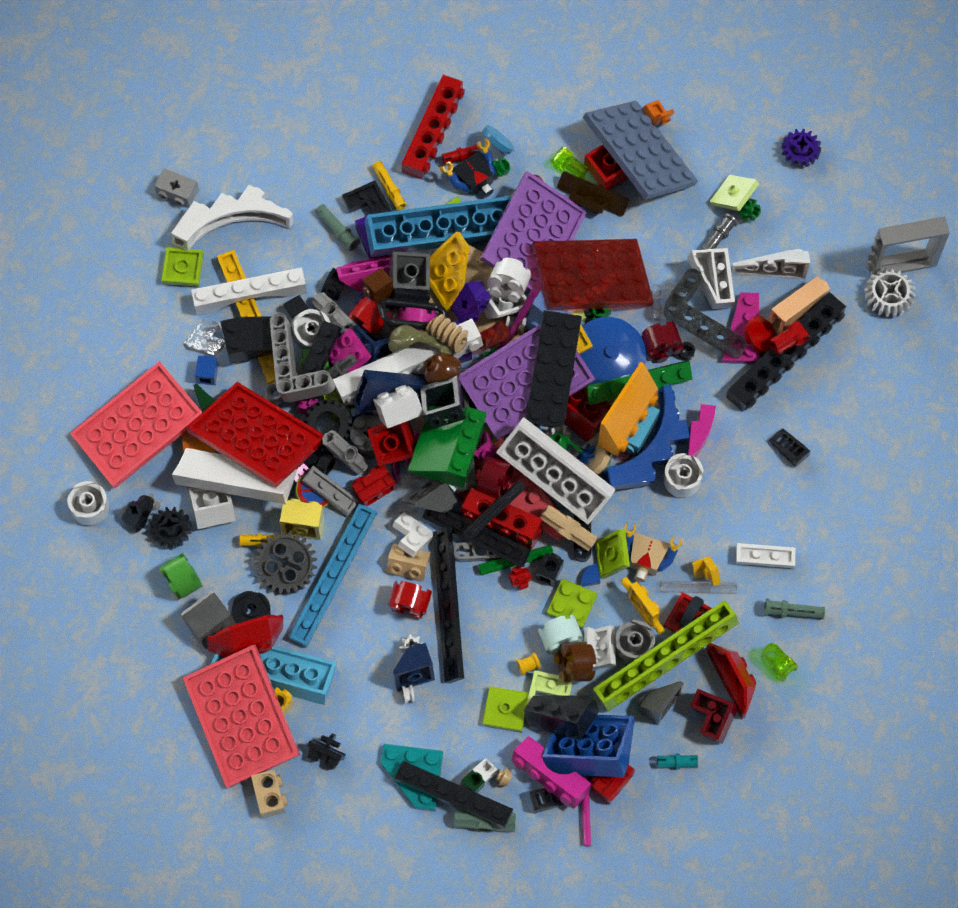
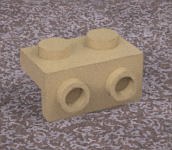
M393 544L388 556L386 572L424 581L431 552L421 550L412 557L399 548L397 544Z

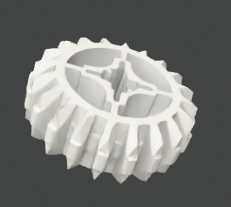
M885 268L882 273L878 270L876 275H871L870 280L866 283L867 287H865L864 292L866 293L865 300H868V306H873L872 311L878 310L879 315L885 313L887 318L889 314L896 317L897 313L902 315L904 311L909 310L914 302L915 286H911L912 280H906L907 274L902 276L901 270L894 273L893 268L890 272ZM899 287H900V289L903 291L904 298L901 296V293L898 291ZM875 288L879 290L878 292L881 294V298L877 296Z

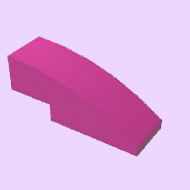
M701 404L698 421H691L688 444L689 456L697 457L704 447L711 431L716 406Z

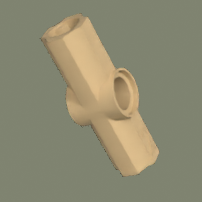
M550 505L545 508L540 516L542 521L556 529L557 533L569 541H574L587 551L592 548L598 538L581 527L580 523L568 515L565 516Z

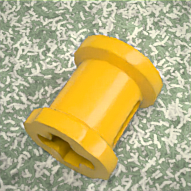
M535 652L531 653V656L516 660L522 676L533 669H541Z

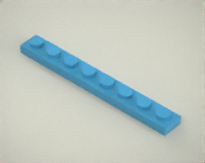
M359 503L293 628L289 640L308 647L376 517L377 511Z

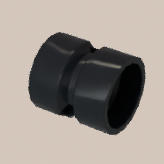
M319 447L303 463L309 469L312 466L316 467L327 476L334 467L336 458H334L332 452L328 450L323 451V448Z

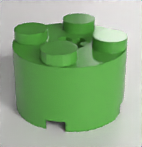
M181 553L159 568L163 576L167 578L169 587L178 599L185 598L203 587L194 568L187 562L188 559L184 553Z

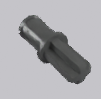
M350 354L342 361H336L335 365L326 371L332 379H335L340 375L346 374L347 369L357 363V359L354 355Z

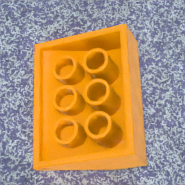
M639 363L600 424L598 446L617 457L621 451L625 452L629 445L628 440L630 436L634 437L639 429V422L645 421L649 414L648 408L650 405L653 407L659 398L657 396L658 388L644 363Z

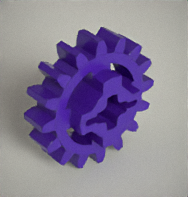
M795 129L794 134L788 132V137H784L781 149H783L782 155H786L785 161L791 160V165L797 163L799 168L801 164L808 167L809 162L813 165L815 159H819L822 149L820 147L821 141H816L817 135L811 136L812 131L805 133V129H802L801 132Z

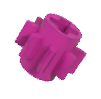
M317 397L295 401V405L298 406L297 410L306 415L308 409L319 402L316 400Z

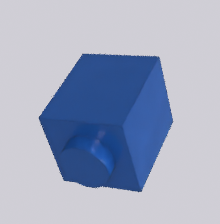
M210 354L198 355L195 372L197 384L216 385L219 367L217 357Z

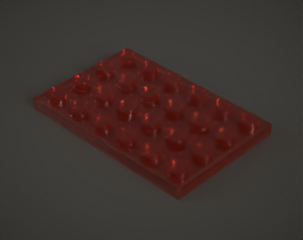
M637 239L534 241L531 245L547 310L650 307L654 303Z

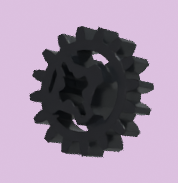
M165 507V512L158 510L159 516H152L155 522L149 523L150 527H152L149 531L153 535V541L158 540V546H162L164 543L166 549L169 548V545L176 549L177 543L183 546L182 540L188 541L189 537L187 534H192V530L189 528L192 526V523L188 521V514L184 515L182 509L177 512L176 507H173L172 511H169L168 507Z

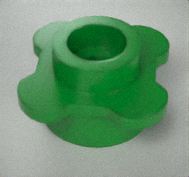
M498 158L497 161L494 160L492 162L495 172L499 177L509 173L510 164L505 158Z

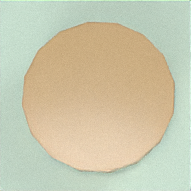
M595 444L593 446L596 448L592 452L595 457L589 458L587 465L583 464L598 475L607 466L610 455L608 454L609 451Z

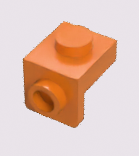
M659 100L648 103L642 108L646 115L651 118V123L654 126L668 123L671 120L670 117L674 114L673 109L666 111Z

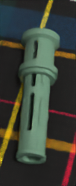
M324 204L318 206L320 211L316 209L315 213L336 233V239L342 241L348 251L356 249L361 242L360 239L351 233L349 227L343 226Z
M766 598L764 616L771 614L780 615L782 618L791 615L824 619L825 607L789 604L786 600L779 602L770 601L769 598ZM797 610H806V611H813V612H804V611H797Z

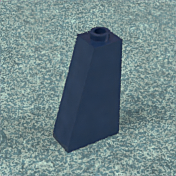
M364 370L353 403L358 412L375 411L376 407L373 399L378 398L377 395L384 392L392 393L397 387L403 385L411 387L417 393L419 402L422 403L420 387L428 383L422 375Z

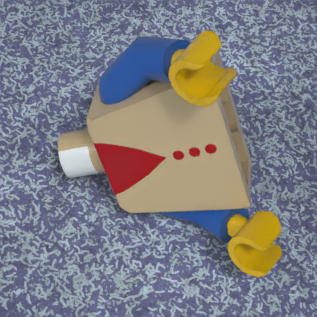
M627 522L624 525L630 562L629 568L636 570L634 576L636 581L645 582L647 574L656 576L657 572H663L673 563L678 552L677 548L683 544V539L680 540L679 545H676L674 543L676 536L671 538L670 543L634 533L636 530L635 523L633 530L627 529Z

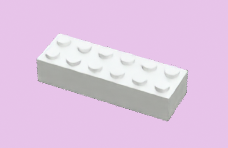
M524 417L496 452L586 524L592 521L615 491L614 487Z

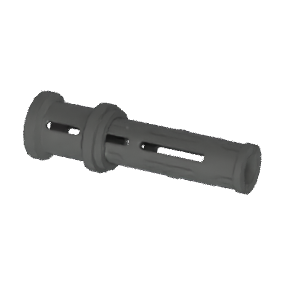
M725 213L724 219L719 225L714 227V233L701 250L716 249L718 244L729 236L731 229L738 225V221L732 215Z

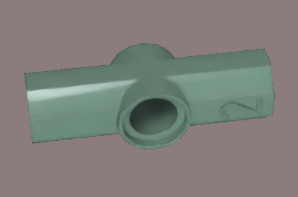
M455 809L454 827L470 828L485 833L493 832V830L515 832L516 814L512 813L505 829L463 810Z

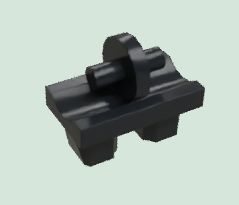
M331 733L329 738L322 735L320 741L325 742L326 745L314 739L308 743V747H310L308 758L319 761L321 754L324 753L328 755L324 765L331 769H335L339 762L344 760L346 754L332 748V746L339 748L341 744L335 741L336 734Z

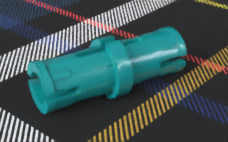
M676 753L675 756L657 755V768H675L676 770L688 767L698 768V755H680V753Z

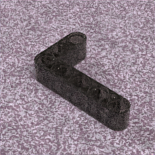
M697 269L687 270L667 298L663 309L664 316L728 356L740 358L744 354L746 340L739 334L688 305V302L699 287L701 273ZM689 278H693V279H695L696 281H695V282H691V281H689L688 279H689ZM683 292L686 296H680L678 293ZM668 307H675L677 310L672 311ZM689 316L692 320H687L684 317ZM700 326H707L708 329L704 330ZM721 335L725 339H718L717 336ZM733 345H738L741 349H735Z

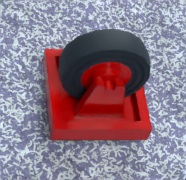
M682 592L663 627L676 633L712 608L704 604V600L700 597H691Z

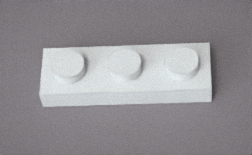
M737 543L736 564L794 568L796 548Z

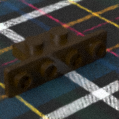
M566 171L562 172L557 185L558 189L570 194L569 200L580 207L590 208L589 210L596 214H602L607 209L623 216L630 201L627 197Z

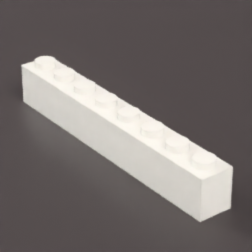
M472 319L456 326H461L463 328L462 331H468L467 344L464 349L459 353L450 349L451 355L456 358H460L463 354L470 351H476L483 346L481 335ZM417 342L398 353H392L333 379L335 388L343 405L354 404L353 399L364 370L412 375L423 374L426 361L441 352L428 344Z

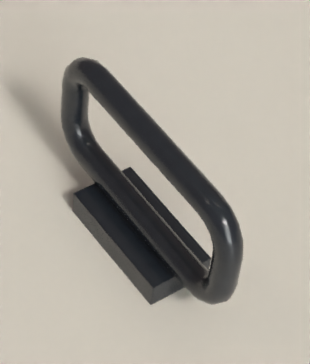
M394 288L390 298H384L378 303L381 319L386 324L395 327L409 325L415 329L426 330L429 322L391 318L388 316L385 306L433 310L445 315V319H450L447 310L443 306L429 303L431 296L427 291Z

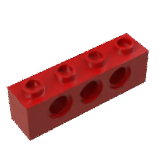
M471 488L461 507L462 514L466 519L474 521L482 514L478 511L480 508L485 507L488 509L497 499ZM509 504L497 515L505 516V520L499 521L495 517L485 526L488 529L494 528L499 530V533L506 537L512 536L521 544L527 545L528 543L533 545L542 527V519ZM516 523H521L524 527L521 529H517L514 527V525Z

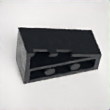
M595 695L533 696L525 707L524 712L530 727L581 740L599 713Z

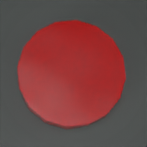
M756 316L749 319L748 323L745 324L744 335L747 343L752 345L753 350L760 354L770 350L771 344L769 341L776 336L771 323L764 317Z

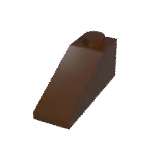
M379 268L363 279V292L368 298L371 297L374 302L379 303L380 300L391 297L393 280L382 268ZM385 306L390 311L393 309V307Z

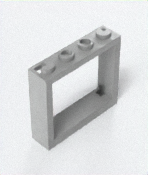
M945 216L879 228L877 235L874 237V243L871 245V252L869 253L868 261H866V269H868L871 275H876L878 270L882 273L885 268L888 272L893 268L894 273L900 270L901 273L936 267L950 234ZM929 239L926 249L883 257L886 246Z

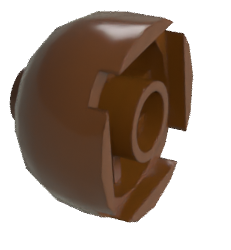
M437 353L425 363V380L428 384L454 376L459 378L460 373L457 371L458 366L461 368L460 360L451 354Z

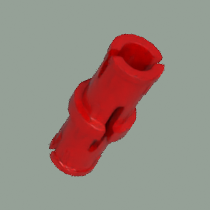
M477 144L463 149L459 147L455 151L442 153L441 157L444 158L442 160L443 164L446 165L445 162H463L479 152L474 151L479 149Z

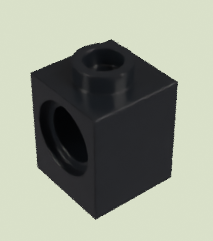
M545 553L537 570L536 579L554 587L563 568L564 560L557 554ZM553 565L556 569L548 571L545 567Z

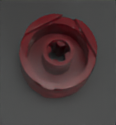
M667 321L666 325L662 326L660 323H657L642 332L643 336L641 337L645 344L648 359L657 360L658 363L668 360L669 356L684 351L681 337L674 322Z
M486 456L483 461L482 470L478 469L475 480L478 483L475 489L498 499L509 489L510 484H508V481L513 476L514 466L508 462Z

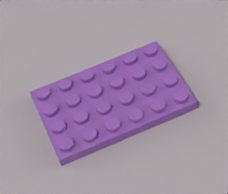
M526 171L480 260L491 268H494L498 260L502 261L503 258L519 260L523 263V267L526 270L528 268L531 272V278L526 291L530 293L531 290H535L539 294L543 290L547 293L587 211Z
M541 324L459 375V382L477 410L487 412L485 423L497 441L510 434L523 417L526 419ZM577 350L569 397L595 381L594 376Z

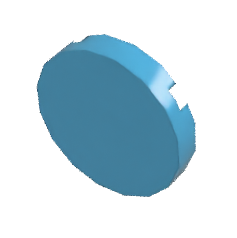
M490 125L484 127L482 130L484 137L487 138L489 136L490 142L495 148L507 154L514 150L512 143L501 132Z

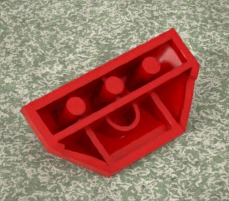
M282 614L265 615L226 627L215 635L207 637L208 651L226 658L251 645H256L259 654L266 653L272 650L281 634L284 617Z
M710 643L706 647V652L729 697L738 707L737 712L742 720L746 717L756 688V680L752 674L749 675L746 669L747 663L743 657L739 656L738 652Z

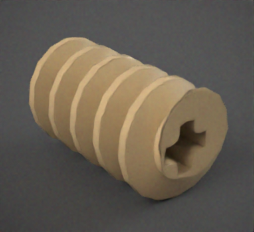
M443 314L433 318L426 327L427 333L443 342L444 345L449 346L456 353L461 352L467 344L468 331H462L463 328L461 326L456 327L457 324L455 322L451 323L449 318L445 319Z

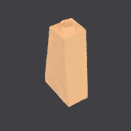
M817 276L771 310L769 322L773 326L775 333L779 335L786 331L789 325L800 321L830 292L831 288L828 283Z

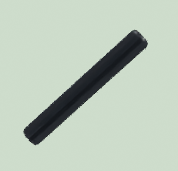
M520 481L514 483L465 529V535L470 539L476 536L525 490L524 484Z

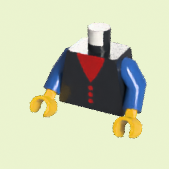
M484 139L485 147L481 146L480 141L477 143V147L483 150L482 153L480 151L475 153L454 168L451 162H445L448 170L444 166L440 167L442 173H447V178L454 189L465 193L468 192L470 195H475L481 191L485 197L493 193L494 190L490 185L493 183L495 167L492 164L494 160L491 151L488 150L490 146L488 139Z

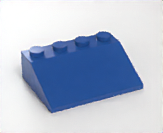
M597 715L581 740L551 732L542 756L543 761L551 771L558 774L577 772L579 775L624 777L630 759L635 718L634 716Z

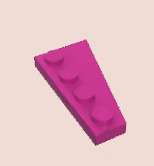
M740 292L722 363L755 364L760 359V353L753 350L752 345L747 343L744 335V327L748 320L759 316V293Z

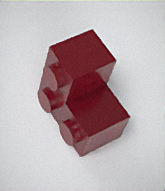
M697 689L690 707L694 711L707 716L700 733L704 737L723 744L738 707L732 702Z

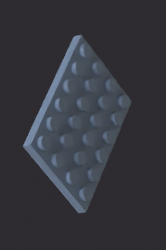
M636 100L586 112L582 117L645 200L695 186L698 182L672 148L671 144L662 135L661 131L651 123V118L646 115Z

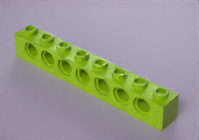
M725 600L594 687L593 690L607 712H609L738 625L739 622L735 612Z

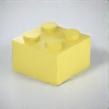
M298 499L287 500L286 504L282 506L280 517L281 530L284 531L285 535L292 531L293 535L299 533L300 537L321 540L325 519L323 506L314 501L304 503Z

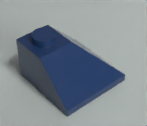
M416 643L406 648L393 671L397 692L402 690V686L407 688L412 684V687L435 680L433 663L426 643Z

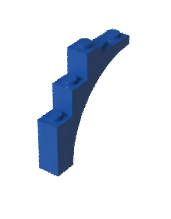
M671 384L663 385L658 390L660 413L655 433L647 447L634 459L621 465L608 467L602 472L603 480L614 487L615 490L649 486L656 478V472L652 466L667 464L668 460L673 456V449L670 445L685 443L690 438V427L687 425L686 420H679V410L675 406V392L672 390Z

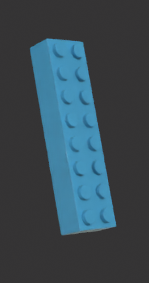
M512 196L368 214L364 223L371 257L391 255L393 251L413 252L439 248L455 232H460L467 244L487 242L496 229Z

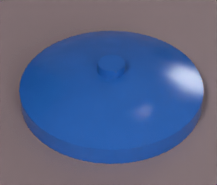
M601 317L583 326L593 348L580 354L595 378V381L592 383L633 374L640 362L646 363L644 341L639 332L626 321L614 317Z

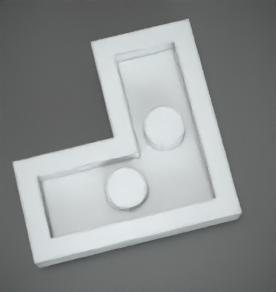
M405 512L393 523L392 527L405 535L399 542L398 547L412 557L433 540V531Z

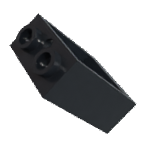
M457 376L420 387L423 417L429 430L466 419L463 389ZM455 398L454 404L430 410V404Z

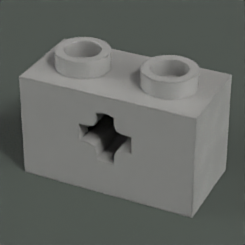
M165 168L154 186L156 195L163 200L169 199L179 206L186 207L191 206L199 191L196 180Z

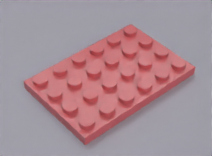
M159 361L70 434L115 489L186 432V427L203 412Z
M251 645L183 677L226 788L233 787L250 779L251 775L263 773L300 756L256 645Z

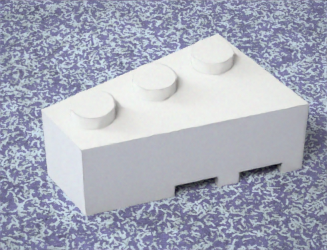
M728 248L692 250L688 254L687 259L711 308H731L735 303Z

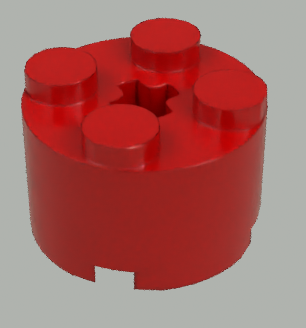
M364 295L348 315L356 325L366 329L372 336L375 333L378 334L384 324L378 311V304Z
M394 581L388 605L392 608V612L403 614L405 611L411 613V617L422 619V616L426 615L432 591L429 589L426 592L422 591V586L414 583L401 581L399 584L397 581Z

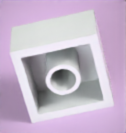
M406 385L397 387L394 392L389 394L388 392L377 395L378 398L373 399L380 421L387 428L423 415L417 393L411 387H406Z

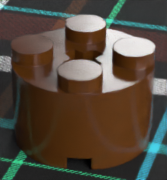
M586 641L563 643L558 653L554 654V662L558 665L560 682L591 681L594 678L596 670L593 671V664H596V655L591 644H587Z

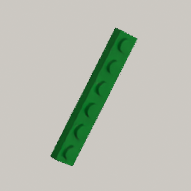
M687 360L648 370L657 388H661L663 385H673L693 380L690 361ZM632 374L592 383L584 387L587 404L592 405L616 399Z

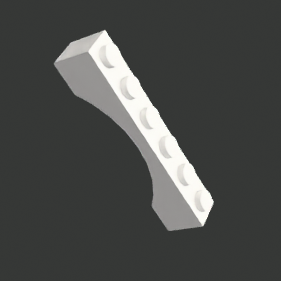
M302 267L191 290L197 316L216 312L230 304L250 298L263 296L292 297L307 294Z

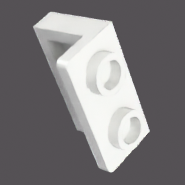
M609 625L598 629L584 628V641L593 646L596 655V664H593V668L598 670L616 665L615 627Z

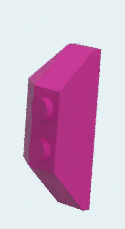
M392 254L353 261L342 267H337L338 278L341 282L361 293L363 292L364 278L379 268H382L387 274L389 273Z

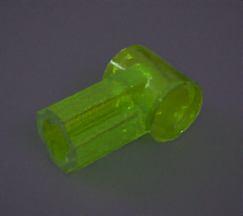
M564 146L550 159L551 164L557 170H564L582 179L588 171V167L576 159L573 153Z

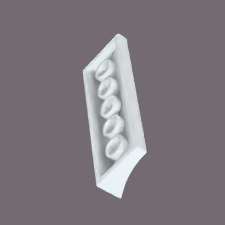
M185 448L178 466L172 473V477L176 485L286 504L297 470H294L275 488L223 454Z

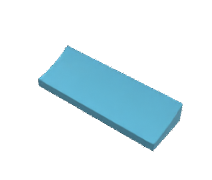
M273 646L272 650L260 654L274 690L276 687L281 691L285 689L292 697L325 705L337 662ZM215 654L211 664L225 657Z

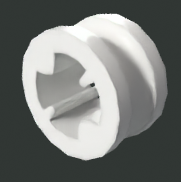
M412 684L407 688L402 686L405 704H408L409 701L415 702Z

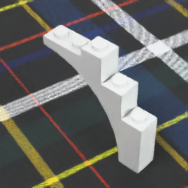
M248 185L238 200L230 195L227 196L221 193L211 208L194 201L171 232L172 244L189 251L196 241L208 232L220 226L240 221H265L290 229L293 225V213L287 208L275 205L270 200H265V192L260 188Z

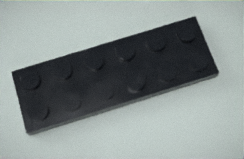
M547 310L543 312L526 419L533 425L564 430L582 316Z

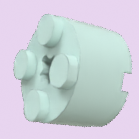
M570 615L568 619L565 616L554 618L544 623V629H538L546 652L552 654L553 657L561 649L563 643L582 642L583 640L574 615Z

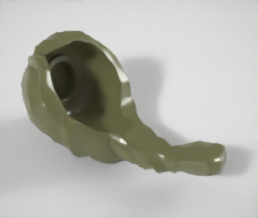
M409 325L398 326L393 330L389 338L388 347L393 353H398L413 343L421 342L437 348L441 353L452 354L447 346L438 342L433 336L428 335L426 331H419Z

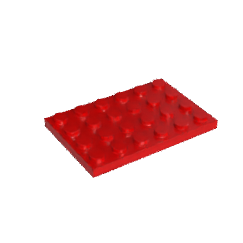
M239 382L230 387L186 427L189 434L275 488L323 444L322 438L324 434Z

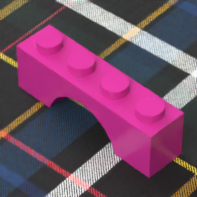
M528 736L513 751L511 761L518 769L526 772L532 780L543 785L549 793L556 795L563 804L574 809L589 794L591 783L577 772L558 774L551 771L545 765L542 758L544 747Z

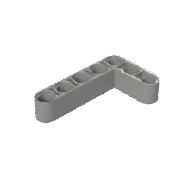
M283 313L273 314L270 318L276 388L285 402H294L333 392L335 383L330 374L325 370L296 376L291 324Z

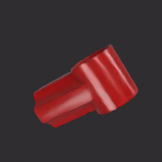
M796 321L789 325L786 331L773 337L769 342L773 351L779 355L794 345L800 346L810 338V335L800 321Z

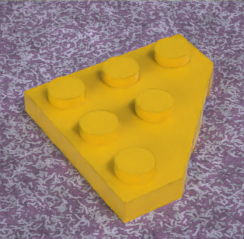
M455 232L430 256V287L447 311L452 310L451 306L465 283L469 245L460 232Z

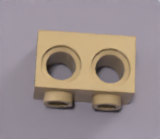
M274 769L251 775L262 819L285 813L284 806H287L288 803L285 794L280 792L279 787L283 786L280 774L276 775ZM266 780L273 781V785L269 788L262 786ZM276 799L278 804L275 807H269L267 805L268 801Z

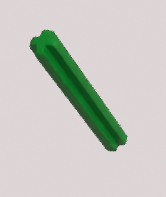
M547 545L532 549L526 563L543 559L545 553H553L552 546ZM504 558L479 564L478 570L480 575H485L517 565Z

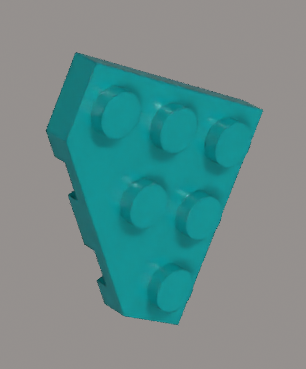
M384 744L381 765L385 771L392 777L393 781L415 809L436 811L437 799L395 781L394 777L402 761L440 776L443 751Z

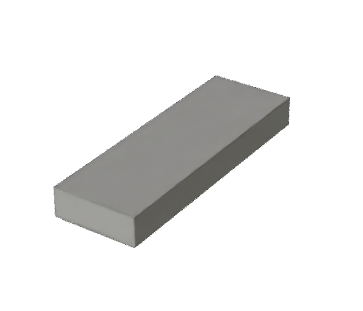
M312 466L301 481V483L347 517L359 502L356 497L314 466Z

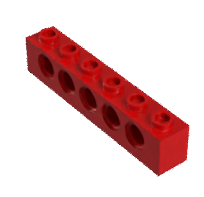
M444 74L442 75L401 163L402 173L419 179H423L424 174H428L431 167L430 161L435 159L438 152L437 146L442 144L445 136L444 131L450 127V118L458 109V100H462L464 96L463 81Z

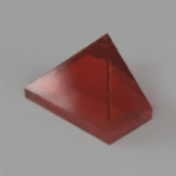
M504 320L480 332L483 346L480 349L483 353L511 338Z

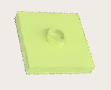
M729 175L712 197L710 203L712 206L740 211L759 183L755 179Z

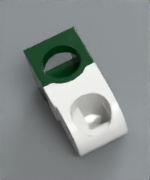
M486 758L461 780L460 786L478 793L495 776L498 768Z

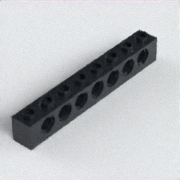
M829 292L800 320L810 338L800 346L794 345L786 351H790L791 355H787L784 352L778 355L772 348L768 350L728 389L726 398L742 412L747 407L750 409L760 395L764 396L768 392L769 386L772 383L776 384L782 378L781 374L785 370L787 372L790 371L795 365L794 362L798 358L802 359L807 354V349L810 346L814 347L820 341V337L823 334L827 335L831 331L832 325L835 322L839 323L845 317L846 305ZM826 314L830 318H824L822 315ZM813 326L817 330H811L809 327ZM771 363H777L779 367H773ZM759 375H763V376H765L767 379H764V380H763V379H760L758 376H759ZM749 387L752 388L754 391L748 392L745 388Z

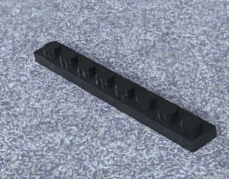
M445 527L433 532L444 682L453 683L464 679L453 532L452 528Z

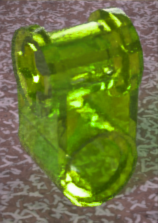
M771 643L763 649L761 653L762 662L780 681L784 682L792 671L798 669L797 664L778 645ZM772 651L776 657L770 658L766 652Z

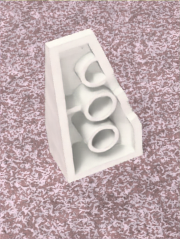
M801 249L787 250L735 262L732 265L731 274L806 279L810 257L808 251Z

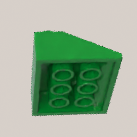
M430 406V410H434V409H437V408H441V407ZM465 407L466 419L431 430L428 429L426 422H424L408 473L464 488L485 426L487 412Z

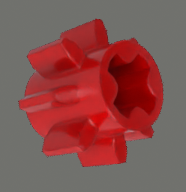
M513 567L512 573L508 574L513 588L519 587L520 591L528 588V582L532 581L528 568Z

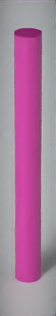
M581 775L583 778L589 781V776ZM589 794L582 800L584 847L591 846Z

